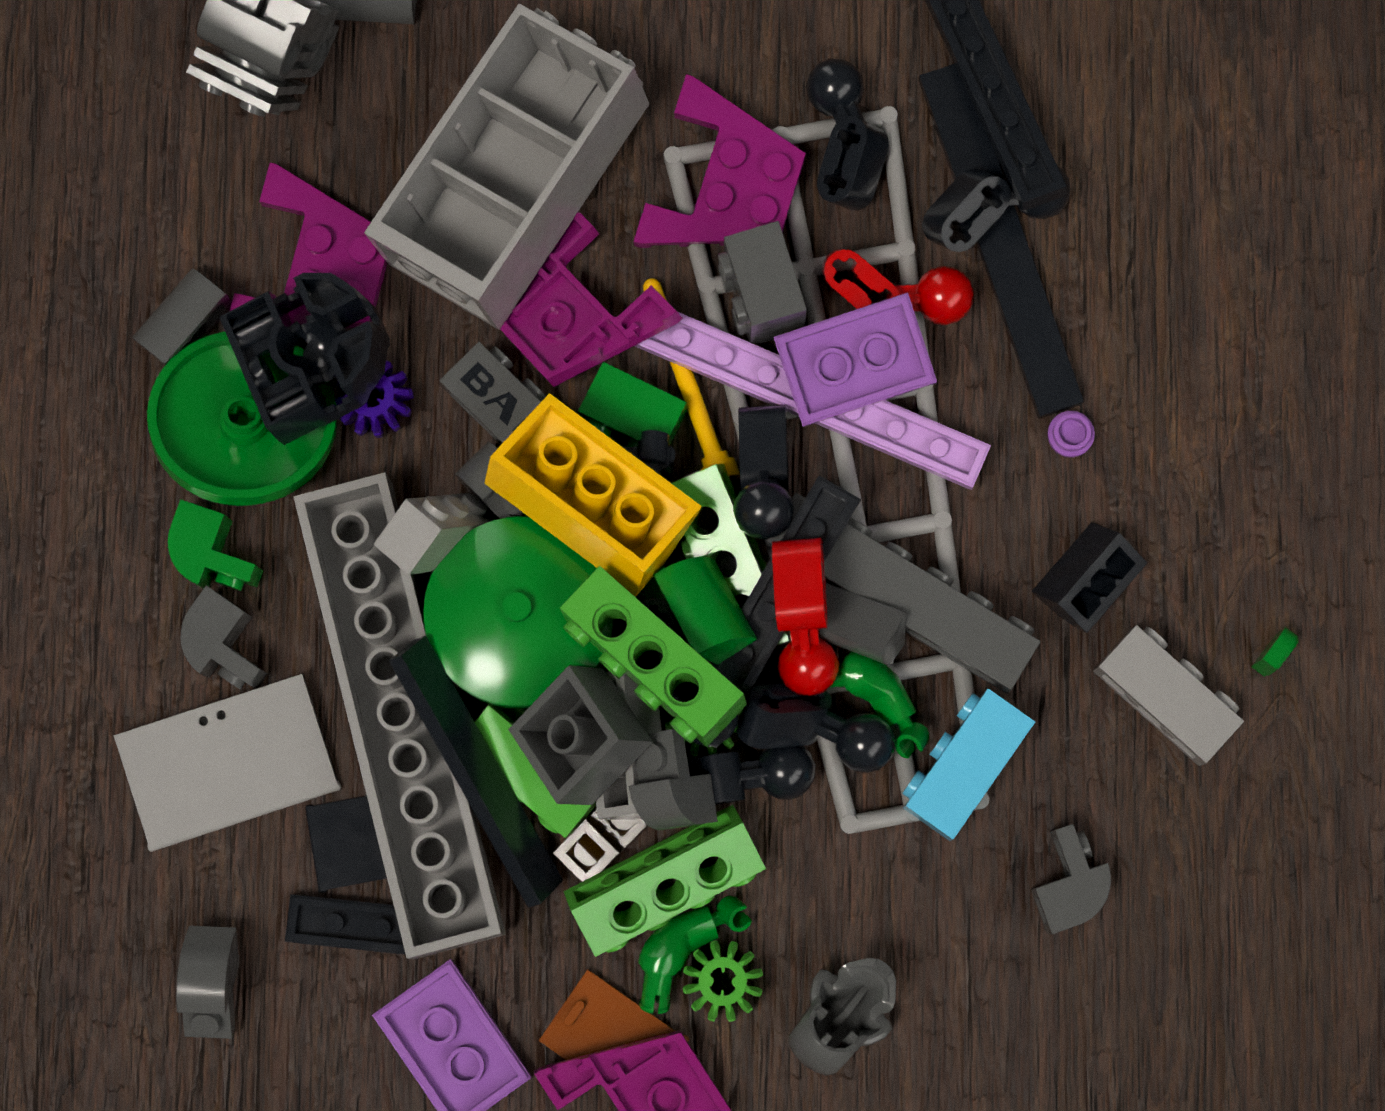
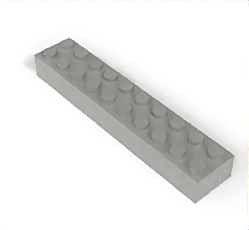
M384 472L293 496L406 958L414 960L506 935L477 817L389 662L391 658L413 640L426 635L424 607L416 575H408L373 545L399 509L393 484Z

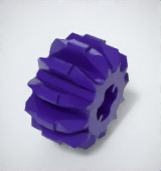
M386 360L385 373L373 389H377L381 396L384 397L383 400L377 399L379 405L370 407L368 403H365L362 407L340 417L344 425L356 422L354 431L359 436H363L371 425L374 436L382 438L384 433L383 424L386 423L396 432L400 429L398 421L394 418L396 414L410 417L412 413L408 406L400 403L414 398L411 388L402 387L408 378L403 371L392 375L393 365L390 361ZM337 381V383H336L337 388H338L339 390H341L342 392H344V391L341 389L339 382ZM346 394L334 399L336 406L343 403L341 399L347 397Z

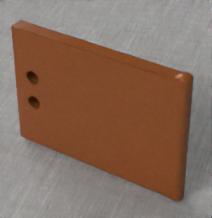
M587 969L538 1041L565 1060L676 1030L653 1014L643 1011L636 1002ZM683 1034V1036L685 1037V1039H686L687 1042H688V1041H689V1037H688L687 1035Z

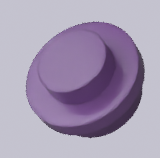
M1065 411L1058 414L1051 421L1047 437L1051 448L1056 453L1064 457L1073 458L1081 456L1089 450L1094 441L1095 431L1092 422L1087 416L1077 411Z

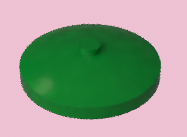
M226 332L201 338L189 344L171 358L155 380L147 407V423L151 444L164 470L174 481L190 493L225 505L250 506L275 501L296 491L306 484L322 467L331 451L336 435L337 420L319 427L286 445L278 441L264 425ZM296 345L293 354L303 356L304 349ZM270 353L262 356L271 369L276 383L288 377L276 365ZM330 381L319 384L327 405L334 404L336 406Z
M519 516L497 519L467 532L434 569L427 585L423 614L426 636L441 661L446 674L462 690L483 702L495 706L521 709L529 708L569 665L598 668L601 664L598 658L603 653L590 642L585 647L577 643L564 630L563 626L567 621L560 610V607L597 568L530 517ZM612 619L605 624L602 630L604 636L613 638L616 619Z

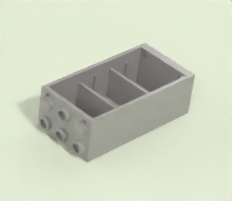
M518 4L364 234L390 266L500 330L649 106L642 87L643 82L638 78L635 71V63L631 59L624 57L617 50H612L609 54L598 48L597 42L579 29H574L572 32L559 26V21L549 12H543L539 8L532 11Z

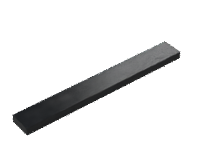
M952 64L919 75V83L954 181L960 174L969 169H979L1004 178L996 153L955 65ZM1009 205L976 244L1037 417L1040 419L1080 406L1084 403L1015 206Z

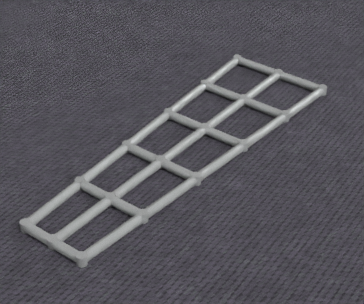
M886 106L880 110L864 112L862 114L866 122L883 129L888 137L889 146L885 167L896 243L854 250V252L872 266L898 261L901 285L918 284L919 276L898 127V113L894 107ZM832 118L789 127L778 126L772 131L791 144H798L830 138L836 122ZM716 140L682 147L670 146L664 151V163L679 213L691 215L695 208L684 165L710 160ZM798 181L787 220L796 260L792 262L797 280H800L802 296L807 309L808 325L826 320L817 276L823 275L822 266L827 256L813 257ZM690 244L687 248L707 324L729 333L719 294L733 292V290L725 292L720 276L714 277L706 245ZM851 258L846 262L837 259L832 266L837 272L851 270L854 261ZM914 312L929 355L924 317L920 312ZM724 385L739 442L738 409L739 407H748L745 393ZM933 385L886 400L916 396L918 414L938 422ZM769 404V405H763V406H758V407L773 406V405ZM786 411L787 420L799 417ZM829 430L840 488L861 499L851 518L867 526L850 438ZM926 471L932 514L869 525L867 527L872 530L870 538L879 543L934 532L939 570L953 580L951 587L961 592L946 479ZM767 548L769 559H771L772 551ZM942 654L895 663L893 660L887 664L899 676L900 680L953 671L958 713L971 694L974 693L972 673ZM829 687L826 691L831 694L847 690L845 687ZM959 718V723H960V726H961V724L963 723V720H961V719ZM897 723L890 726L895 735V742L901 733ZM818 736L817 741L842 832L854 834L920 821L903 809L909 798L904 796L902 792L916 774L913 755L910 758H903L894 747L893 756L903 805L856 814L845 769L835 750L836 744ZM988 791L974 811L988 806L990 799Z

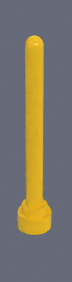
M650 278L644 282L643 291L652 285L666 300L662 286L657 279ZM670 362L683 400L687 402V410L704 454V458L701 460L703 468L700 471L715 464H724L731 482L740 478V471L734 457H729L726 450L722 451L693 371Z

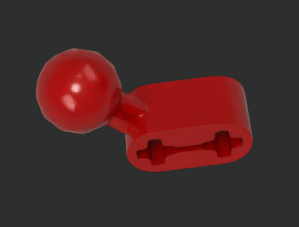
M838 249L832 251L823 262L822 273L824 280L856 309L869 306L872 301L868 294L853 281L845 278L840 279L838 282L834 280L833 277L837 271L832 265L837 259L846 262L851 258L854 261L851 267L852 272L855 274L854 276L870 290L881 293L884 289H887L889 294L886 296V300L908 293L914 312H920L925 319L934 324L949 325L957 323L968 314L973 305L974 291L971 281L963 272L955 267L940 266L930 269L921 277L918 284L893 285L864 258L852 250Z
M822 539L772 541L778 632L790 631L791 639L779 657L778 670L785 686L796 694L812 696L823 693L834 683L838 674L839 661L832 645L819 637V629L828 627Z

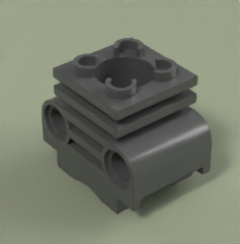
M207 0L198 22L197 37L215 46L196 47L193 56L208 63L189 64L186 73L200 79L198 86L205 91L218 96H222L224 91L241 99L239 106L242 109L264 117L266 112L280 115L284 111L298 110L301 102L288 95L305 94L308 85L295 78L313 77L321 69L339 29V26L334 24L339 9L321 0Z

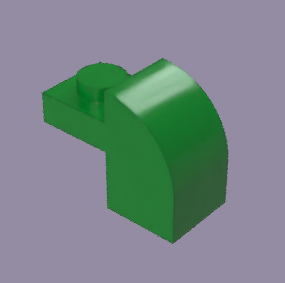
M180 499L168 533V551L174 566L182 576L204 589L206 585L209 587L215 573L217 574L216 583L242 591L244 584L257 588L263 570L253 563L221 553L233 522L225 514Z

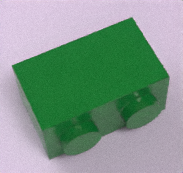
M603 362L578 413L609 438L613 435L627 442L625 447H637L638 441L641 440V432L646 430H657L669 434V443L671 445L688 410L687 402Z

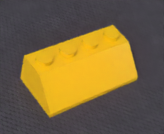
M550 393L490 456L484 484L596 568L601 566L635 597L665 564L702 507Z

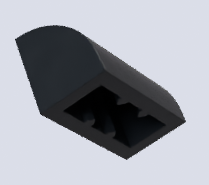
M1091 522L1031 592L1066 622L1088 633L1145 567L1147 562L1119 532Z

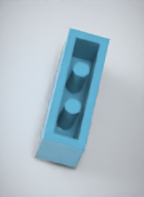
M987 689L981 697L974 693L971 694L957 714V717L963 720L954 736L945 731L929 755L936 759L933 766L926 775L918 770L902 792L904 796L909 798L903 809L948 841L953 840L1035 723L1034 720L990 689Z

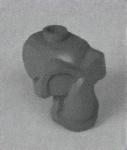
M865 958L849 962L839 969L838 975L832 974L828 970L820 969L812 979L809 995L810 1004L789 1034L788 1045L804 1066L816 1073L828 1076L835 1074L861 1046L872 1045L885 1039L892 1030V1025L883 1013H889L894 1008L896 1000V979L893 970L885 962L875 958Z

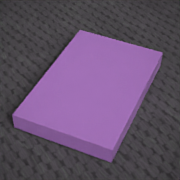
M908 293L773 337L803 427L937 383Z
M452 959L372 1015L437 1111H486L533 1077Z

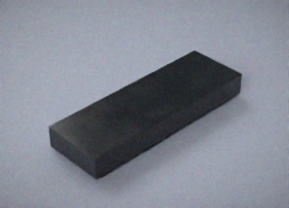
M290 894L285 942L406 955L394 905Z

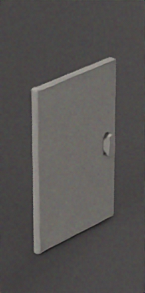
M303 674L114 735L150 852L341 790V784L337 780Z

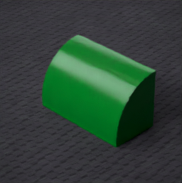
M693 557L674 563L654 574L690 646L705 660L720 664L757 640L714 559L709 557Z

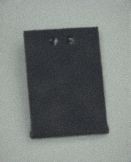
M367 796L315 806L307 805L305 807L319 893H325L329 889L387 879Z

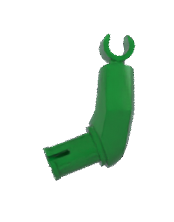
M854 652L847 654L844 659H838V674L830 687H845L852 695L868 701L878 716L890 726L897 723L901 733L896 739L895 748L901 757L910 758L914 752L913 742L919 751L922 752L929 741V731L924 725L911 721L909 716L917 711L899 676L887 665Z
M726 896L718 903L716 912L710 913L706 905L674 916L666 925L657 929L645 942L638 959L639 965L645 971L642 996L639 1002L640 1008L645 1012L653 1014L656 996V1003H659L658 1014L668 1012L670 1009L669 1001L673 975L683 968L692 951L719 938L716 926L725 923L735 932L746 930L751 925L752 920L744 912L739 911L745 910L747 905L737 897Z

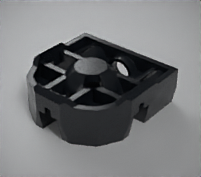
M302 273L293 278L297 286L293 288L295 291L293 294L287 295L283 293L276 297L267 291L219 317L264 425L283 445L362 407L367 403L370 393L385 373L390 338L377 309L354 287L332 273ZM305 304L307 311L311 314L305 316L307 322L300 325L296 321L292 324L288 313ZM367 316L373 321V323L366 321L347 332L345 330L349 325ZM300 338L308 343L304 349L303 356L293 354ZM270 353L276 365L288 375V377L277 383L271 369L262 357ZM336 377L347 397L341 399L343 403L338 406L334 404L328 406L319 384L328 382Z

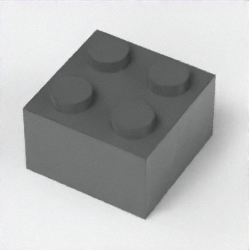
M779 221L724 237V252L717 254L720 264L717 267L724 291L733 290L735 295L734 298H731L733 305L731 312L738 335L747 334L749 342L757 345L774 340L773 337L804 327L807 309Z
M569 665L508 729L557 804L592 805L653 743L604 669Z

